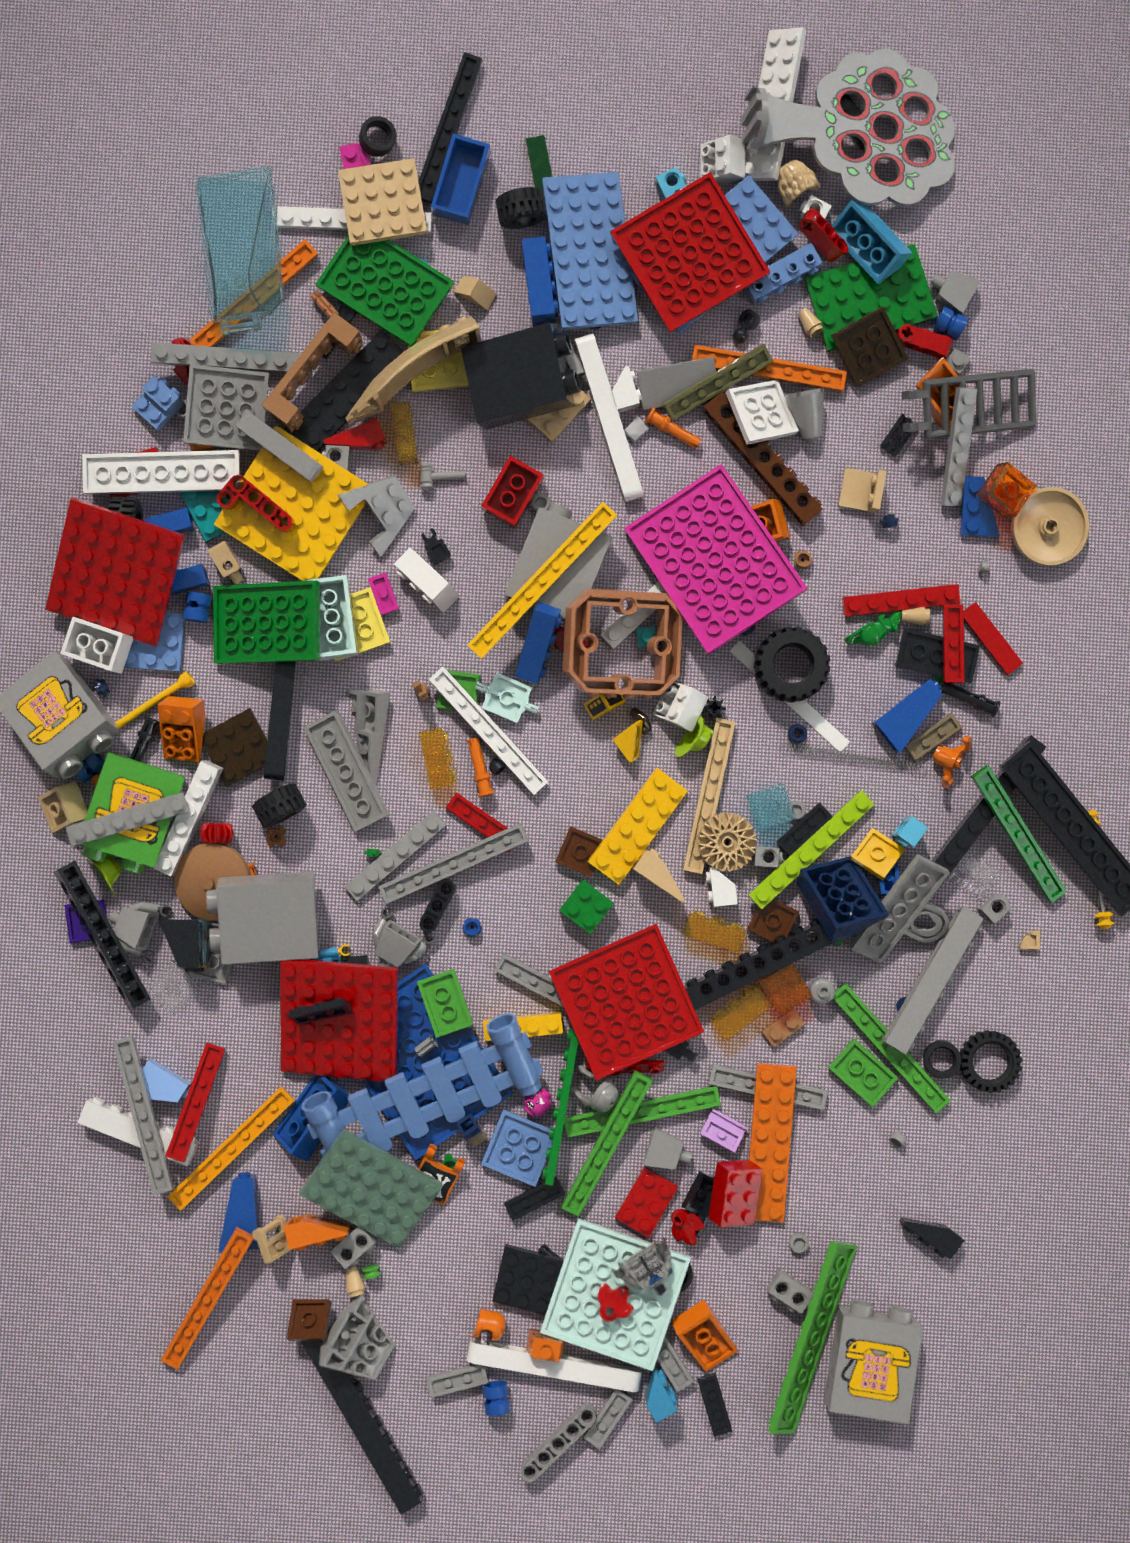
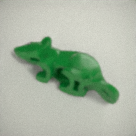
M895 612L888 619H884V614L880 615L875 619L876 623L871 621L844 638L845 643L848 645L858 643L866 646L877 645L886 634L898 630L902 612Z

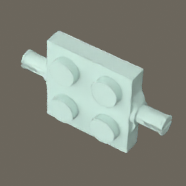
M497 672L489 686L478 681L475 689L485 693L482 709L515 723H518L521 714L525 710L536 714V710L539 708V706L528 703L529 694L532 690L531 686Z

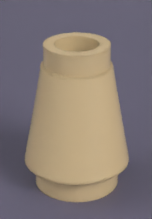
M804 308L798 313L806 335L814 338L824 330L822 327L823 323L808 308Z
M921 607L902 610V622L921 626L929 624L930 609Z
M357 1267L345 1269L346 1293H349V1297L365 1294L364 1289L366 1287Z

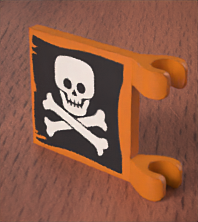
M430 1144L418 1170L442 1182L443 1187L434 1198V1201L444 1205L465 1164V1160L458 1158L454 1168H449L432 1159L437 1146Z

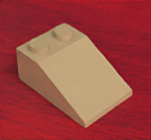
M645 849L632 869L683 903L685 899L664 861L660 859L661 854L654 849L649 851Z

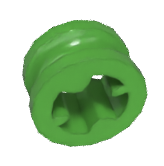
M379 1264L362 1268V1272L365 1273L363 1278L372 1279L380 1276L381 1272L378 1271Z

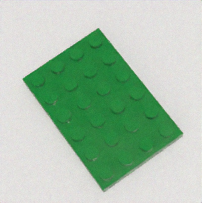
M348 234L315 285L320 290L412 347L455 282L390 240L351 246Z
M915 244L907 246L912 254L902 267L880 284H877L858 262L804 278L815 316L823 323L822 327L824 330L821 332L827 352L837 349L831 334L881 306H884L895 331H898L905 324L914 326L938 318Z
M320 581L213 586L214 664L320 660Z

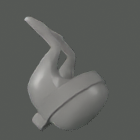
M578 1065L582 1074L595 1079L593 1073L589 1072L584 1066ZM607 1076L598 1080L602 1084L597 1088L593 1097H584L575 1087H570V1093L576 1095L583 1104L599 1112H607L612 1109L619 1098L616 1085Z

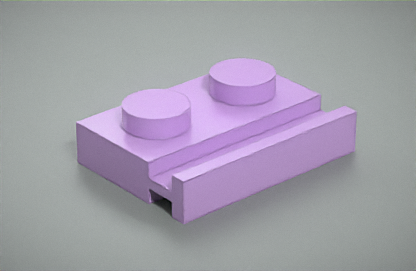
M711 1109L699 1135L735 1153L748 1127L715 1109Z

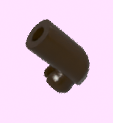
M634 707L629 715L637 721H643L641 734L647 735L652 729L648 716Z

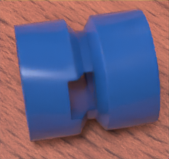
M944 306L932 329L939 333L947 332L948 337L957 341L969 318L961 314L955 316L953 310Z
M188 591L185 599L187 607L184 608L182 619L208 623L209 612L207 608L211 606L212 596Z
M91 753L82 761L83 767L76 776L83 783H86L94 777V772L99 773L101 771L104 759L100 754Z
M497 1380L482 1385L483 1397L486 1399L484 1401L485 1414L487 1416H500L509 1413L510 1403L509 1399L506 1398L508 1395L507 1382Z

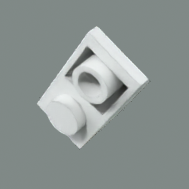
M629 366L623 369L612 390L618 413L638 408L639 401L642 400L640 390L635 389V373L630 371Z
M708 867L709 872H706V882L710 883L711 891H708L709 903H712L714 907L737 904L736 885L714 867Z

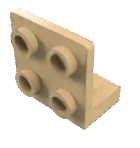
M846 468L844 470L838 506L877 513L881 506L887 471L878 470L877 473Z

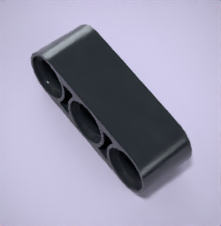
M443 880L438 884L420 919L419 925L422 931L432 932L439 925L456 890V886L451 880ZM444 883H449L452 886L451 893L444 894L441 887ZM437 900L443 904V909L439 912L435 911L432 906L433 902ZM426 918H431L434 921L433 928L427 929L424 926Z

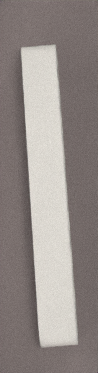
M594 334L576 338L574 341L585 372L587 384L625 502L644 497Z
M478 1339L470 1340L466 1359L473 1364L630 1392H639L642 1370L635 1367L563 1355L559 1362L530 1357L527 1349L523 1347Z

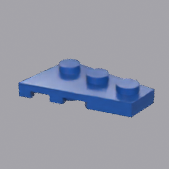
M965 476L960 535L1000 536L985 477Z

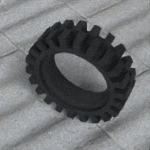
M985 1030L984 1032H977L975 1036L971 1035L969 1040L963 1043L964 1047L960 1049V1070L962 1071V1076L970 1085L983 1092L999 1093L1003 1089H1009V1085L1016 1083L1014 1080L1020 1077L1018 1073L1019 1070L1022 1071V1066L1020 1065L1023 1059L1020 1057V1049L1017 1048V1044L1010 1037L997 1031ZM992 1043L1004 1049L1008 1058V1064L1000 1077L988 1080L981 1078L976 1073L973 1066V1058L981 1046Z

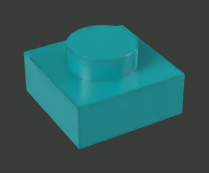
M655 626L636 628L638 648H646L649 639L656 636Z

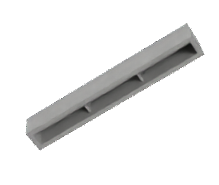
M964 906L957 908L949 922L946 933L938 941L881 1040L883 1043L902 1054H906L913 1049L915 1045L914 1039L924 1030L925 1025L923 1024L926 1018H930L933 1014L934 1004L942 998L944 994L942 990L945 985L952 981L954 969L961 965L964 959L962 956L965 950L968 951L972 946V938L980 932L983 926L981 922L984 918Z

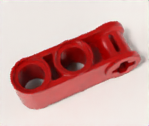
M809 209L805 212L799 227L828 262L833 263L848 252V245L845 240L837 234L818 210Z
M909 324L901 326L896 332L903 347L931 355L937 359L945 358L946 360L948 358L953 342L952 338Z

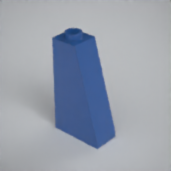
M929 679L873 722V725L895 753H900L942 696L940 691L942 688L935 680Z
M250 1172L238 1173V1176L233 1179L219 1244V1253H222L236 1227L250 1234L255 1229L260 1228L256 1175H250ZM254 1238L247 1250L259 1249L258 1242Z

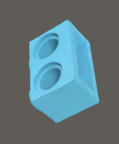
M677 167L656 176L655 185L663 200L686 187L685 176L682 172L679 173ZM673 180L676 182V185L669 186L667 181Z
M913 816L905 817L892 834L896 838L894 842L903 848L915 847L928 827Z

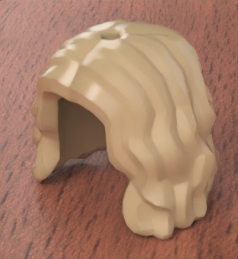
M792 160L780 168L777 181L778 193L782 196L785 208H788L792 200L807 189L816 191L821 186L815 172L806 167L801 161Z

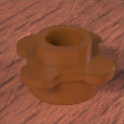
M285 828L267 829L268 846H284L286 844L284 837L286 833Z

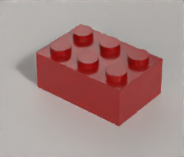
M509 456L482 503V510L516 529L542 484L544 474Z
M749 1160L716 1162L708 1218L720 1228L754 1225L762 1168Z

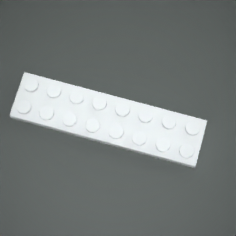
M803 27L769 30L758 88H764L767 94L789 102H793L805 42L806 30ZM785 142L764 146L759 150L746 149L745 178L749 175L754 182L778 181Z
M240 451L82 454L83 493L120 494L221 491L233 476L240 475ZM240 480L235 484L236 489H240Z

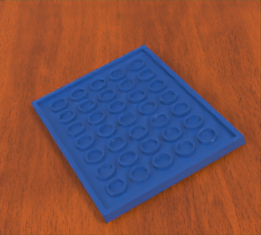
M427 963L398 982L397 1075L403 1072L407 1081L425 1075L422 1064L440 1057L444 1066L462 1059L459 1048L477 1041L480 1049L484 1050L469 1026L436 1038L417 984L419 980L434 976ZM431 1035L437 1042L438 1047H434L424 1056L420 1057L414 1048ZM494 1063L488 1065L493 1077L500 1074ZM469 1073L452 1080L456 1092L474 1085ZM361 1079L372 1096L388 1090L384 1081ZM510 1087L500 1091L502 1100L499 1103L513 1095ZM432 1089L415 1096L420 1108L437 1101ZM480 1099L464 1106L465 1116L471 1113L477 1119L495 1106L485 1107ZM396 1105L382 1110L389 1121L400 1117ZM445 1115L427 1122L429 1131L422 1137L412 1138L408 1131L398 1135L414 1159L417 1160L426 1154L430 1144L437 1146L460 1131L456 1122H448ZM472 1121L466 1122L463 1126H467Z

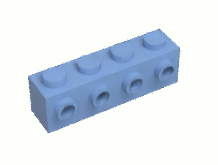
M812 243L767 266L770 274L744 290L753 305L756 303L762 304L772 294L779 295L786 290L785 287L791 284L795 286L802 282V278L805 276L817 274L823 262Z

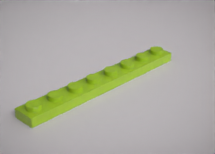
M860 790L827 823L748 894L749 898L760 910L763 909L799 875L800 869L808 867L875 804Z

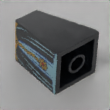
M199 919L160 920V925L178 968H185V972H204V968H211L209 933L212 928V921Z

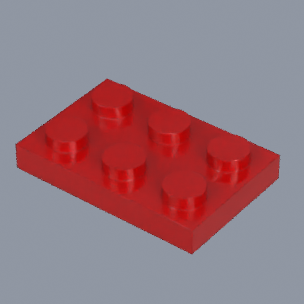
M644 1166L617 1211L615 1218L649 1238L678 1189V1185Z

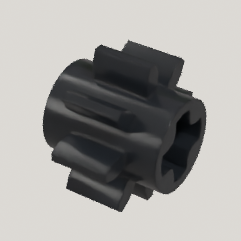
M716 696L713 697V701L708 699L706 702L707 706L703 708L707 712L704 717L710 715L712 721L716 715L722 718L723 716L720 712L726 710L721 705L724 700L717 701ZM713 703H715L716 707H719V710H716L715 713H712V710L709 709Z

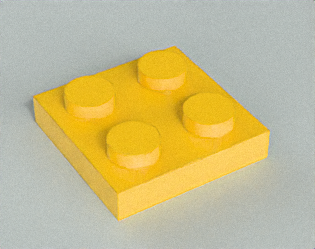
M872 828L852 854L850 860L881 880H884L904 853L905 848Z

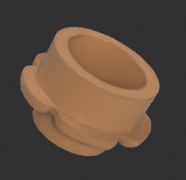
M798 551L794 555L795 559L793 560L794 565L802 570L807 569L813 561L808 551Z

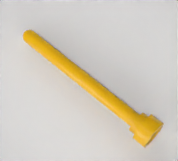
M185 671L180 675L176 683L116 721V725L120 729L182 687L190 688L195 684L194 679L188 671Z

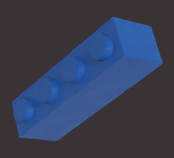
M542 602L537 604L515 677L535 684L538 683L540 678L544 679L547 667L544 666L546 662H549L552 651L549 649L551 645L555 644L557 634L554 633L556 628L559 629L562 622V617H559L562 609Z

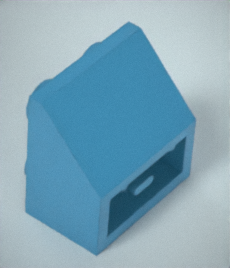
M655 1365L650 1373L645 1398L647 1407L657 1423L677 1412L676 1404L678 1401L672 1386L668 1388L665 1373L662 1369L658 1370Z

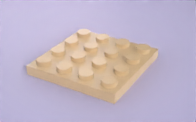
M414 158L338 170L351 246L427 234Z

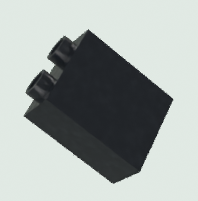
M550 322L460 347L477 424L485 429H492L575 406L573 394L581 392L580 382L576 370H567L565 356L572 354L571 341L567 331L559 332Z

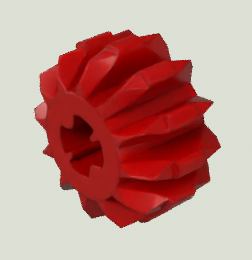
M203 823L200 830L201 841L203 843H230L234 836L233 825L229 823Z

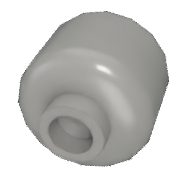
M816 978L808 986V995L813 1002L826 1004L834 998L835 988L829 980Z

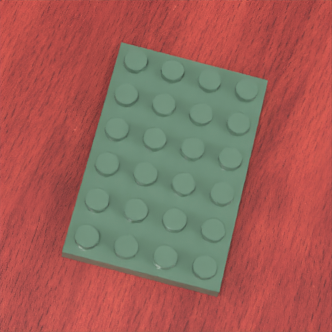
M343 1128L299 1191V1195L400 1248L439 1193L443 1184L439 1180Z

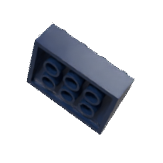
M851 856L802 868L796 883L832 943L848 939L889 916L888 911L859 865L850 860Z

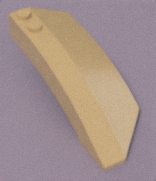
M472 316L469 318L462 317L451 326L447 324L440 327L439 331L422 339L400 354L372 380L346 416L349 426L384 411L383 406L411 380L440 361L461 352L460 347L481 342L478 323Z

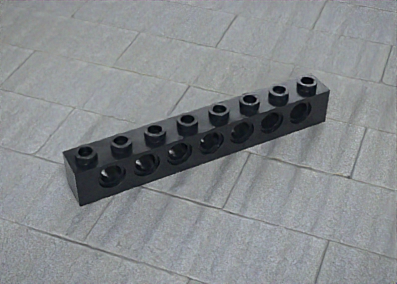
M76 861L57 869L54 872L57 880L128 1010L151 999Z
M815 918L809 922L810 925L804 928L799 926L791 931L792 934L787 937L780 935L774 939L773 943L769 945L764 943L756 947L757 951L753 953L745 952L738 956V960L734 962L729 960L721 964L722 968L718 970L710 969L703 973V977L699 979L694 977L686 981L684 987L694 1010L800 960L832 944L818 919ZM810 932L816 933V938L813 941H807L806 939L807 934ZM791 941H798L797 949H789ZM775 949L781 950V955L778 958L771 957V952ZM762 958V966L755 967L753 965L754 960ZM743 966L746 968V972L741 976L735 973L736 969ZM721 975L728 976V981L725 984L718 983V978ZM705 983L711 986L710 990L706 993L700 991L701 985Z

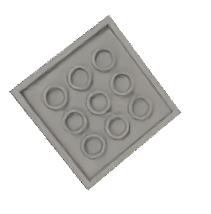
M190 364L183 443L260 451L262 446L235 425L246 410L265 423L266 411L262 404L267 398L269 373Z

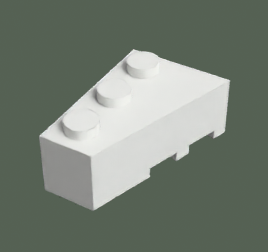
M411 548L394 563L398 568L396 573L404 580L408 578L411 581L409 585L416 592L420 590L423 593L422 597L429 604L433 603L443 613L459 598V595L451 585Z

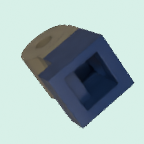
M471 1113L456 1122L466 1141H470L474 1147L488 1139L485 1131ZM472 1121L470 1125L463 1126L466 1122Z

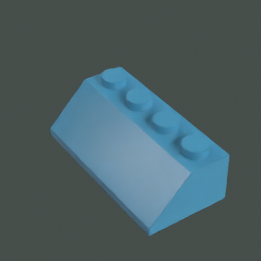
M851 200L832 224L837 234L847 243L848 252L877 284H880L900 269L912 254L911 250L868 205Z

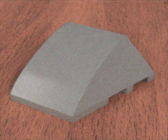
M359 1295L340 1312L326 1337V1341L322 1343L319 1366L376 1380L395 1344L384 1327L374 1317V1312L364 1302V1297Z

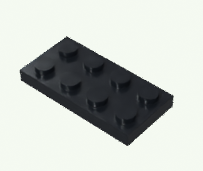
M903 628L895 666L943 677V637ZM964 642V683H972L980 645Z

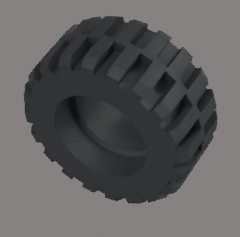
M785 627L784 629L774 631L761 643L755 654L754 669L756 680L758 679L759 686L767 692V695L773 696L781 702L793 703L803 701L821 689L828 679V673H830V655H827L826 651L828 649L826 645L821 643L822 639L819 636H814L812 631L803 630L802 627ZM797 647L807 655L810 669L802 681L788 683L777 676L774 670V659L781 649Z

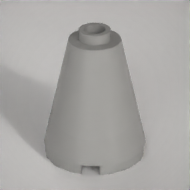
M824 388L785 395L801 438L806 439V442L818 441V437L822 435Z

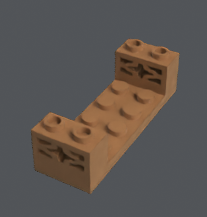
M334 312L263 402L262 407L266 413L290 432H293L294 429H299L304 417L299 408L288 400H292L297 393L296 389L299 385H303L307 381L310 371L312 369L315 370L319 366L320 358L330 352L332 343L350 356L354 353L357 354L363 346L360 332Z

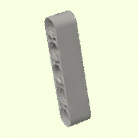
M248 410L245 411L235 425L239 430L311 483L314 482L324 468Z
M583 1403L523 1461L521 1477L524 1481H535L593 1425L596 1419V1412L592 1404ZM589 1411L592 1413V1416L584 1418L581 1414ZM570 1425H575L578 1429L575 1432H570L567 1428ZM556 1439H561L564 1443L556 1446L553 1442ZM541 1453H547L549 1455V1458L543 1460L539 1457V1455ZM527 1467H533L535 1471L533 1473H527L525 1469Z

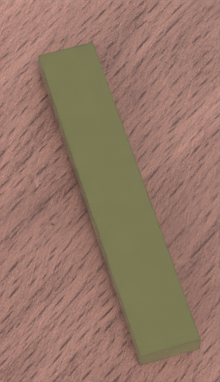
M763 343L662 404L670 419L674 421L718 395L721 391H725L772 363L773 359Z

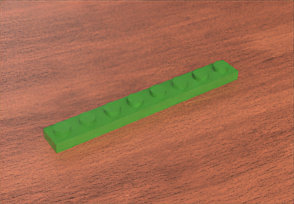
M846 983L841 985L835 991L834 1001L937 1114L951 1100L908 1052L902 1054L881 1041L887 1032L886 1027Z
M636 1070L633 1072L561 1204L562 1209L579 1217L653 1080Z
M714 1085L643 1100L629 1125L721 1106L718 1088ZM614 1107L607 1112L591 1111L565 1117L564 1124L567 1138L602 1131Z

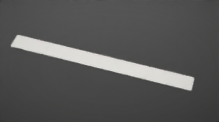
M738 641L730 652L755 674V654ZM805 700L787 703L839 752L849 744L850 741Z

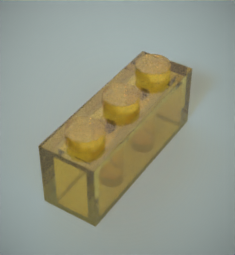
M410 401L391 403L398 462L400 466L419 463Z
M443 728L419 732L430 790L454 786V781H457L455 769L451 770L450 762H453L451 750L447 751L446 743H449L448 732H444Z
M694 910V913L689 912L683 935L740 953L747 931L742 929L743 925L735 922L729 925L724 923L723 918L716 916L710 919L705 917L706 913Z
M752 985L742 992L744 995L741 998L737 999L735 997L727 1003L728 1007L724 1011L720 1009L712 1015L713 1019L710 1022L725 1041L729 1040L772 1007V1004L758 986L754 988Z

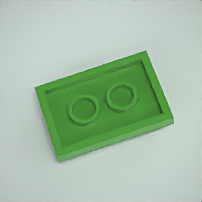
M455 969L417 981L436 1038L473 1025Z
M854 1038L828 1066L833 1073L872 1107L898 1079L892 1071Z

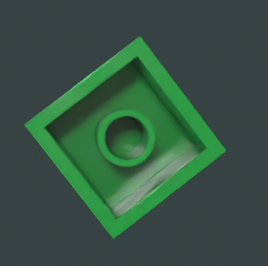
M582 879L559 911L591 934L614 902Z

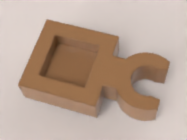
M418 680L412 684L423 702L430 699L428 695L430 690L425 682L421 684Z

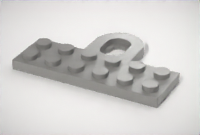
M917 854L882 900L889 916L859 932L849 944L850 949L882 964L904 934L925 943L941 938L949 927V918L942 908L930 903L929 900L950 874L948 869ZM927 914L931 916L935 925L931 929H920L914 926V921L918 916Z

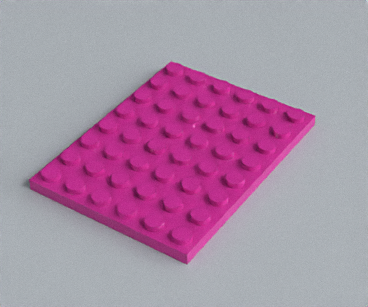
M722 464L624 528L708 655L808 590Z

